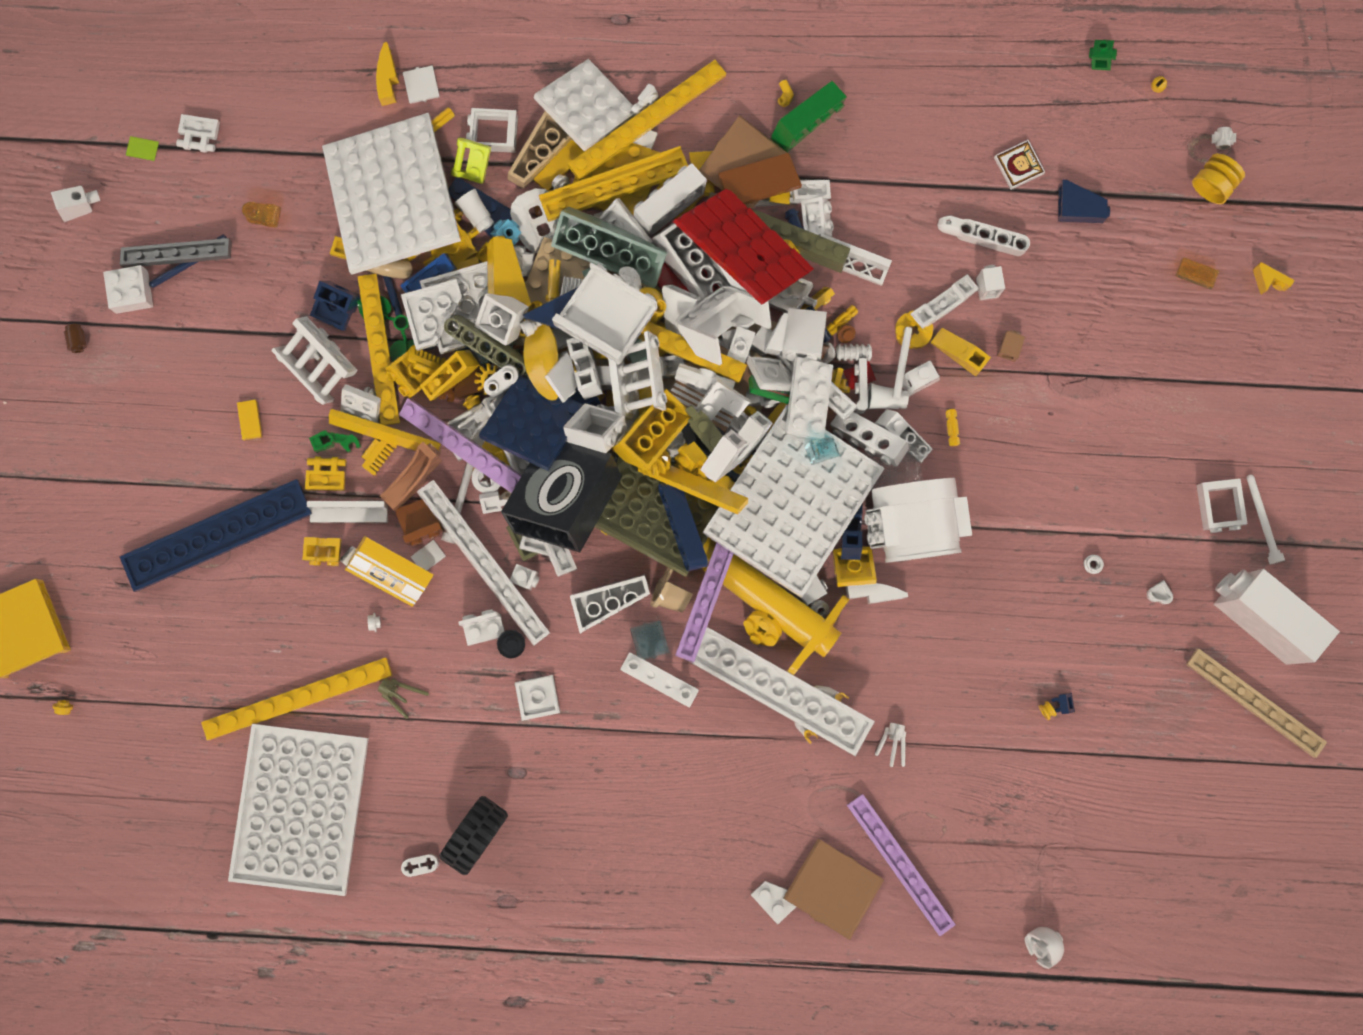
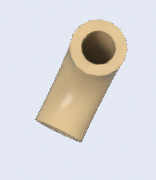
M398 260L366 271L391 278L408 279L412 274V265L409 261Z

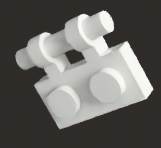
M181 114L178 133L185 136L184 140L177 139V147H183L185 150L197 149L204 153L208 151L215 152L216 147L214 144H209V139L217 140L219 120ZM199 137L201 138V141L194 142L192 141V138Z

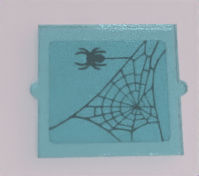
M660 620L648 624L645 622L641 626L630 628L639 658L643 660L649 658L656 659L657 656L670 653Z

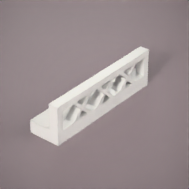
M821 233V237L851 248L847 259L848 263L843 268L844 272L882 286L892 260ZM859 261L864 264L865 270L856 271L853 264ZM875 268L882 270L881 279L872 277L870 271Z
M307 501V507L312 512L310 515L311 523H388V504L384 501Z

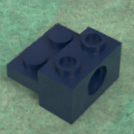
M319 281L313 297L316 300L310 316L342 331H346L351 315L356 312L358 307L357 301L361 299V296L331 281Z

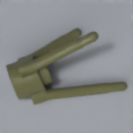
M385 678L380 684L378 692L406 719L409 716L392 699L396 697L403 703H407V700L397 693L398 687L396 686L426 696L429 695L426 691L398 682L394 678L391 681Z

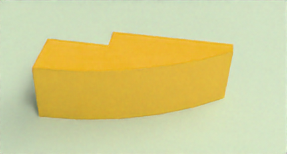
M388 42L383 43L376 72L378 98L382 106L397 103L392 85L399 84Z

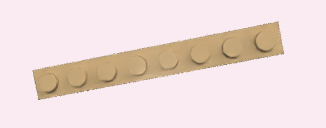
M1196 649L1187 661L1186 665L1313 758H1317L1327 742L1202 650Z

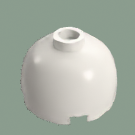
M1038 927L1029 932L1024 939L1031 956L1035 954L1038 958L1036 962L1044 968L1050 969L1063 957V938L1058 932L1048 927Z

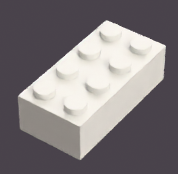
M692 163L688 167L683 166L678 171V175L674 178H668L662 188L652 191L646 201H640L634 207V218L650 238L704 194L707 179Z

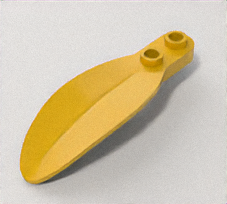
M540 301L532 302L527 313L544 304ZM541 325L537 327L534 334L525 338L524 364L528 377L536 390L546 399L556 400L558 395L545 376L559 360L557 344L551 327Z

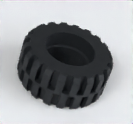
M486 796L479 797L439 855L440 859L460 874L468 875L507 819V811Z

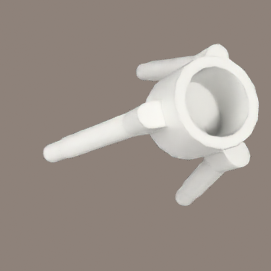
M482 404L477 407L474 406L471 410L449 421L448 424L452 425L467 416L469 417L460 423L458 428L463 427L471 420H474L477 424L481 422L470 437L473 441L487 423V418L489 417L486 408Z
M890 723L889 728L885 727L884 735L875 755H879L889 735V739L893 740L889 766L893 767L897 743L901 740V766L904 767L905 726L896 723Z

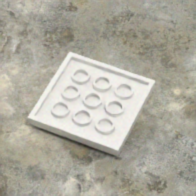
M589 59L534 95V99L583 151H586L632 119L636 114L631 111L633 105Z
M487 262L420 281L421 288H426L457 279L463 299L454 315H461L474 324L476 323L484 296L488 293ZM453 321V327L458 329V324ZM445 330L437 342L440 354L468 347L450 336ZM469 331V337L474 339V334Z

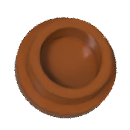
M842 325L837 330V338L842 343L851 342L856 334L855 329L851 325Z

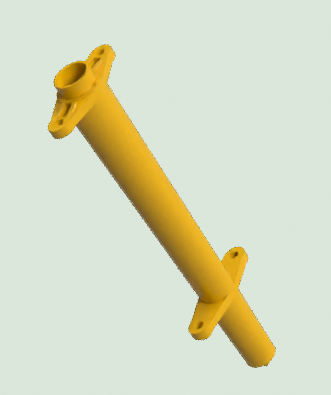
M709 537L703 546L708 564L716 542ZM733 554L722 585L754 610L768 613L767 617L771 620L775 618L780 624L782 631L804 647L787 671L794 675L814 651L824 658L842 634L833 625L850 599L843 595L828 616L823 618L746 561Z

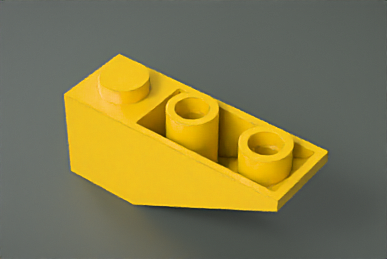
M941 328L930 342L975 377L991 358L977 346L944 328Z

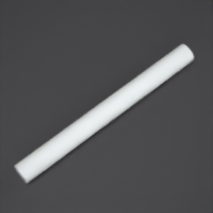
M905 327L892 397L896 401H899L912 334L911 327Z

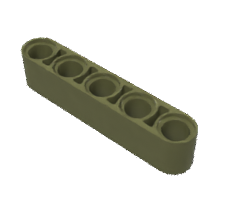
M454 315L444 322L446 333L500 368L505 365H513L518 369L517 363H521L523 370L518 369L519 375L523 376L527 373L524 355L474 327L475 324L465 317ZM453 321L458 324V329L453 327ZM469 331L474 334V339L469 337ZM485 342L490 344V350L485 347ZM501 352L506 354L507 360L501 357Z

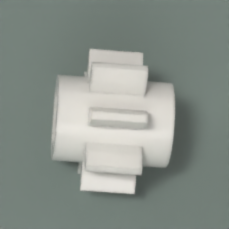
M1220 127L1217 129V132L1212 134V144H1215L1217 149H1230L1231 145L1236 142V133H1233L1230 127Z

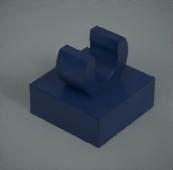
M1072 693L1058 695L1059 697L1051 699L1052 702L1058 701L1060 703V707L1054 709L1056 713L1069 714L1075 712Z

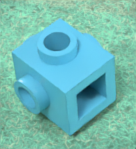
M506 219L499 220L493 226L494 230L490 234L493 237L504 236L506 239H512L514 246L520 238L518 236L522 232L518 229L519 226L515 221ZM506 230L511 233L509 236H507Z

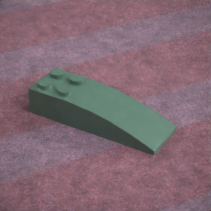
M571 207L561 211L551 244L556 249L593 264H600L618 274L622 267L634 268L640 276L641 283L652 288L657 286L667 255L666 251L620 227Z

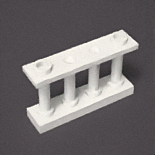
M307 316L296 318L292 323L297 328L293 338L286 347H275L271 351L314 395L317 402L322 405L334 401V398L329 392L341 377L354 376L358 370ZM304 336L310 342V346L297 360L291 352ZM317 350L323 359L310 374L304 365ZM330 363L336 372L323 387L316 379Z
M649 331L644 332L645 341L633 344L627 353L646 349L647 360L625 366L624 359L618 365L608 358L615 412L624 414L625 421L632 419V410L654 405L655 408L662 411L666 410L665 403L667 402V397L663 389L658 351L659 340L656 335ZM649 367L650 378L627 384L626 375L628 373ZM651 386L652 397L630 403L629 393L631 391Z
M630 652L620 669L689 708L699 691L695 687Z

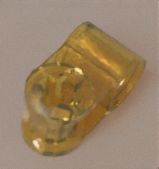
M247 202L243 205L242 213L249 223L273 228L278 227L281 212L279 206Z

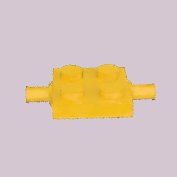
M457 223L461 241L430 250L432 257L424 261V265L427 266L443 253H447L455 267L456 263L474 257L478 252L473 246L471 239L480 234L475 227L466 233Z

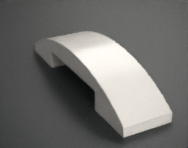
M967 274L955 282L948 290L929 303L923 304L910 315L923 329L951 312L978 291L979 288Z

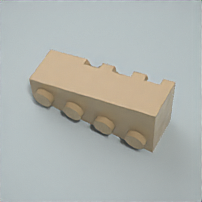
M546 111L508 172V180L523 189L573 140Z

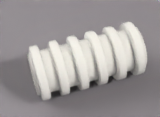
M838 344L836 347V359L838 361H841V359L843 361H847V359L849 361L853 359L858 361L859 358H867V361H870L872 358V347L870 344H867V346L861 344V346L855 344V346L852 344L849 346L847 344L843 346Z

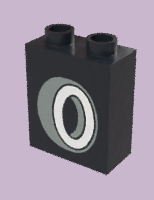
M566 442L549 471L529 462L501 511L513 533L580 553L622 478L614 460L615 454L611 450L603 453Z

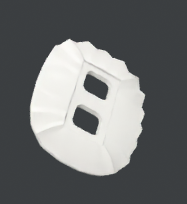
M535 188L517 196L511 205L510 214L512 220L518 224V229L522 232L519 238L526 248L533 253H538L544 237L553 240L559 220L556 219L548 222L539 199L540 194L549 192L546 189ZM540 206L543 213L542 216L532 219L529 209ZM547 223L550 233L540 236L536 229L537 226Z

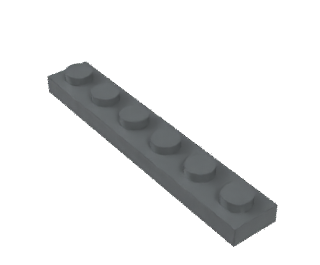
M229 238L122 247L120 266L128 268L139 265L152 266L231 259L232 241Z

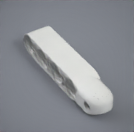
M946 216L940 218L937 224L941 232L956 236L962 241L1014 256L1023 255L1030 246L1029 238L1023 234L970 219ZM961 227H967L970 232L964 233ZM979 232H985L988 238H982ZM997 238H1004L1006 243H1000ZM1016 242L1022 243L1024 248H1018Z

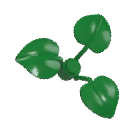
M380 296L384 324L386 319L393 321L394 327L401 331L404 340L396 341L390 347V358L394 362L415 344L414 340L407 341L405 331L410 327L408 318L404 315H398L395 318L388 316L391 312V304L385 297ZM360 299L357 301V305L362 318L364 319L362 302Z

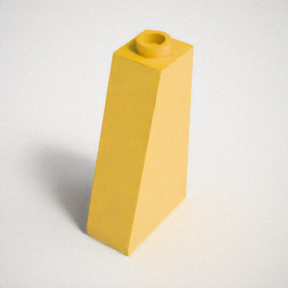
M504 236L493 237L487 243L488 293L513 297L530 308V299L512 239H506Z

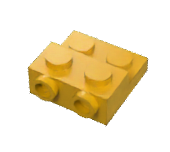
M408 350L385 369L387 370V377L399 385V392L403 396L411 398L422 389L420 385L431 375L413 369L414 363L407 360Z
M695 442L689 445H682L678 449L679 454L674 458L676 462L675 467L712 482L713 480L707 478L700 470L708 457Z
M862 546L861 560L841 559V548L833 550L832 559L837 587L876 584L875 566L870 547Z

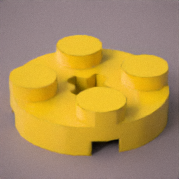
M912 310L903 314L898 319L895 325V337L902 346L905 327H917L919 333L911 334L909 349H920L930 341L933 334V324L922 329L910 315L913 312Z
M753 611L745 619L743 625L753 644L774 646L782 635V629L775 618L771 620L767 617L768 613L763 611Z

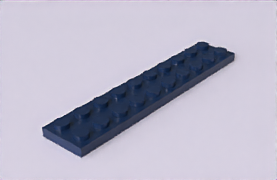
M295 479L119 556L133 592H138L309 517L312 512L307 507V499L299 480Z

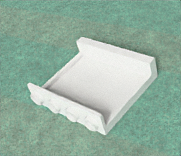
M590 263V271L560 315L556 313L552 321L557 328L620 365L657 310V302L652 295L641 293L640 289L634 284L630 283L628 285L617 274L611 275L608 273L607 269L602 265Z

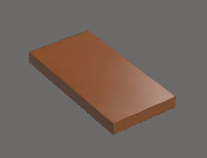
M789 153L718 173L723 190L726 188L731 190L745 205L802 187Z

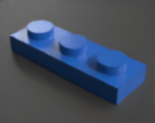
M443 253L400 286L405 293L422 289L421 280L449 273L457 268L447 253Z

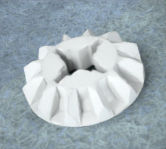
M475 468L472 473V483L478 491L490 493L495 492L500 487L492 479H490L491 485L487 480L480 482L485 475Z

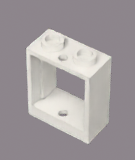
M471 108V114H468L467 120L470 132H467L466 139L477 142L478 119L508 121L507 143H478L490 146L491 152L516 153L517 111Z
M584 404L563 428L565 436H567V442L607 453L617 440L625 434L627 424L624 414ZM592 423L608 428L602 436L585 431Z
M1241 479L1205 482L1196 485L1203 530L1217 533L1222 532V528H1229V531L1240 530L1241 526L1247 524ZM1233 489L1237 520L1213 523L1209 492Z

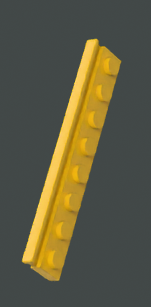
M681 146L540 194L539 199L548 222L559 219L561 211L567 207L582 211L665 182L668 178H674L678 175V171L683 166L688 167Z

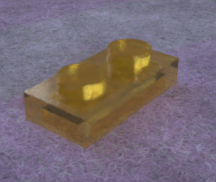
M1183 257L1175 276L1211 290L1214 287L1219 270Z

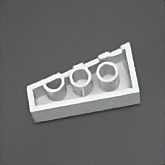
M645 574L571 594L570 599L579 632H584L648 596L650 591Z

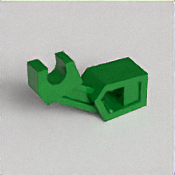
M324 430L309 438L316 453L334 447L335 443H339L348 453L352 452L350 449L352 443L356 444L357 449L362 448L359 439L352 434L344 435ZM329 436L330 442L323 444L322 438Z

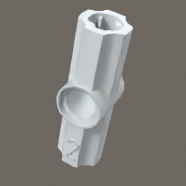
M682 363L679 364L675 380L692 385L703 392H708L717 379L732 389L735 385V381L718 376L713 371L704 368L697 369Z

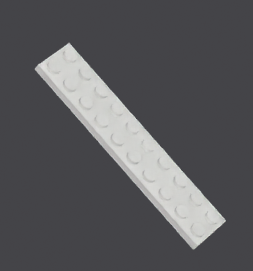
M706 628L694 663L691 662L692 664L856 757L875 721L714 630Z

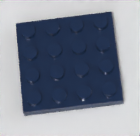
M519 375L518 380L510 386L481 430L479 438L549 471L567 442L563 426L583 404L570 398L563 403L559 397L556 400H548L536 390L530 379Z

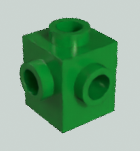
M1095 39L1094 47H1090L1089 59H1092V70L1111 71L1112 60H1116L1117 56L1114 40Z

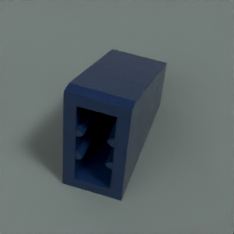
M1063 179L1058 186V222L1104 223L1107 217L1110 216V206H1108L1107 199L1068 180Z

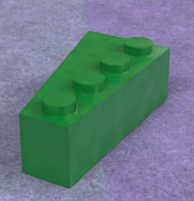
M833 81L829 82L781 118L770 139L788 153L820 124L825 123L834 112L838 113L845 106L843 103L847 96Z

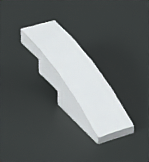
M800 180L802 187L790 191V204H799L801 201L817 197H824L827 200L831 199L829 180ZM769 197L759 200L755 207L790 204L769 202Z

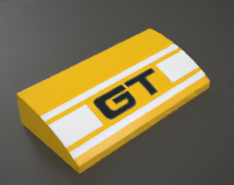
M366 536L361 540L345 568L346 571L412 607L434 575Z

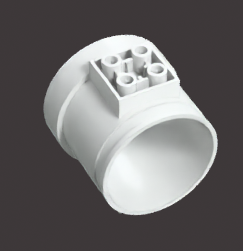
M955 478L917 481L871 490L874 509L865 510L866 514L864 517L865 524L868 526L867 541L871 549H884L885 563L962 553L959 544L960 537L972 536L967 497L958 498Z

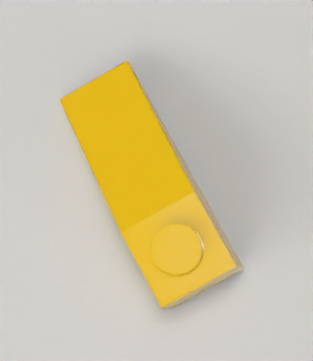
M470 350L456 351L420 387L428 399L433 401L468 377L480 364Z

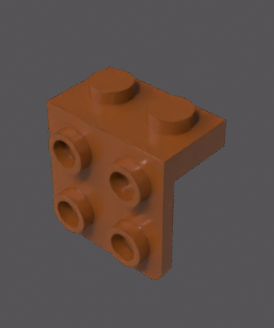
M423 499L396 510L397 518L404 533L402 537L407 545H419L422 543V540L436 538L440 536L441 532H444L442 524Z

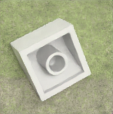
M487 293L484 296L474 327L506 346L518 339L521 331L520 323L524 321L523 315L527 313L529 307L513 297Z

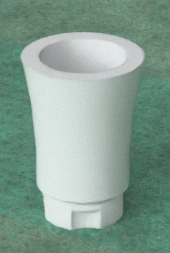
M476 189L467 192L454 203L471 222L473 227H476L479 233H482L494 224Z
M870 383L868 386L867 409H906L909 401L908 390H902L900 400L896 401L892 399L894 388Z

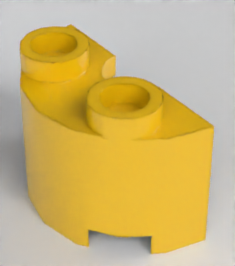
M304 537L302 560L309 561V565L321 566V562H326L327 566H339L342 539Z

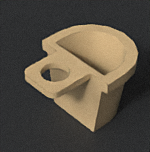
M667 567L663 577L659 579L655 587L650 605L654 608L660 606L682 613L693 594L668 582L673 570Z

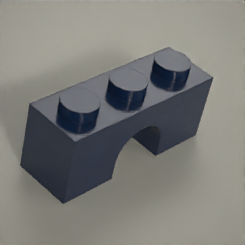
M863 503L841 536V559L861 560Z

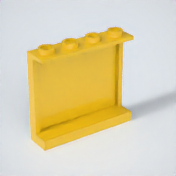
M34 579L0 594V678H8V675L58 653L71 651L43 580Z

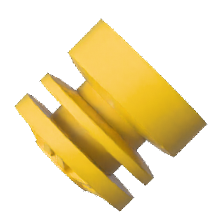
M1216 153L1206 162L1204 169L1199 171L1192 184L1200 196L1220 205L1227 201L1233 193V189H1236L1245 177V172L1232 158Z

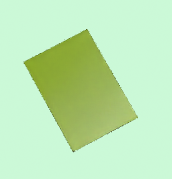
M130 136L125 156L154 161L159 142Z

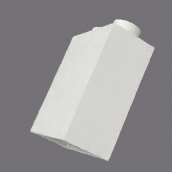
M1243 569L1236 576L1229 573L1220 581L1215 589L1221 596L1214 605L1286 665L1316 662L1340 632L1265 569L1249 573Z

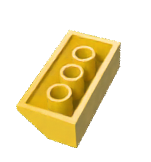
M667 389L664 390L667 397V402L665 403L666 410L662 411L655 408L654 405L647 406L627 429L625 434L611 448L625 462L646 471L655 463L686 426L687 420L690 419L689 415L685 412L686 407Z

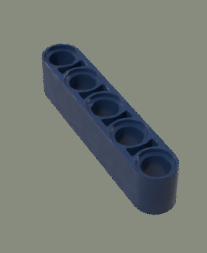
M664 482L659 483L660 497L686 570L692 571L707 567V557L684 491Z

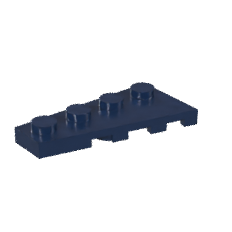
M456 177L448 189L450 197L456 202L467 192L476 189L481 201L494 221V224L484 232L493 238L490 233L494 230L493 226L499 220H512L511 209L459 177Z

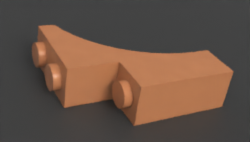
M422 442L417 447V451L408 466L380 497L394 511L401 508L429 480L427 476L442 462L439 458L441 453L431 443L426 445Z

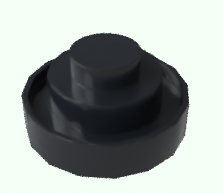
M505 630L497 638V649L506 658H516L525 649V639L516 630Z

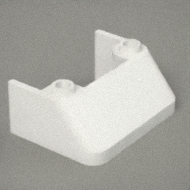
M730 286L719 288L676 320L678 330L695 355L719 366L722 364L718 337L732 326L748 329L754 323L768 329L772 327L768 301L761 305L749 293Z
M567 351L558 355V362L545 376L562 403L576 392L575 389L577 387L572 359ZM525 373L523 377L529 379L528 374ZM509 388L490 403L494 411Z

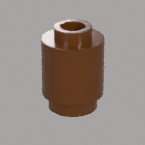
M80 324L65 326L64 336L67 350L72 351V353L83 352L87 348L84 329L81 328Z

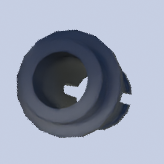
M795 208L785 212V219L788 220L789 224L804 229L798 217L799 212Z

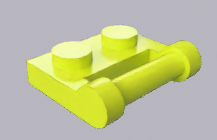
M458 138V149L454 168L451 169V175L483 184L491 147L465 138ZM465 147L470 148L467 168L462 170Z

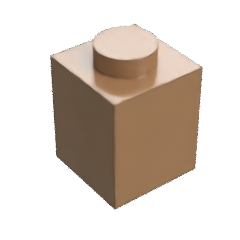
M1007 331L1003 335L997 356L1015 362L1019 358L1025 336H1022L1018 331Z

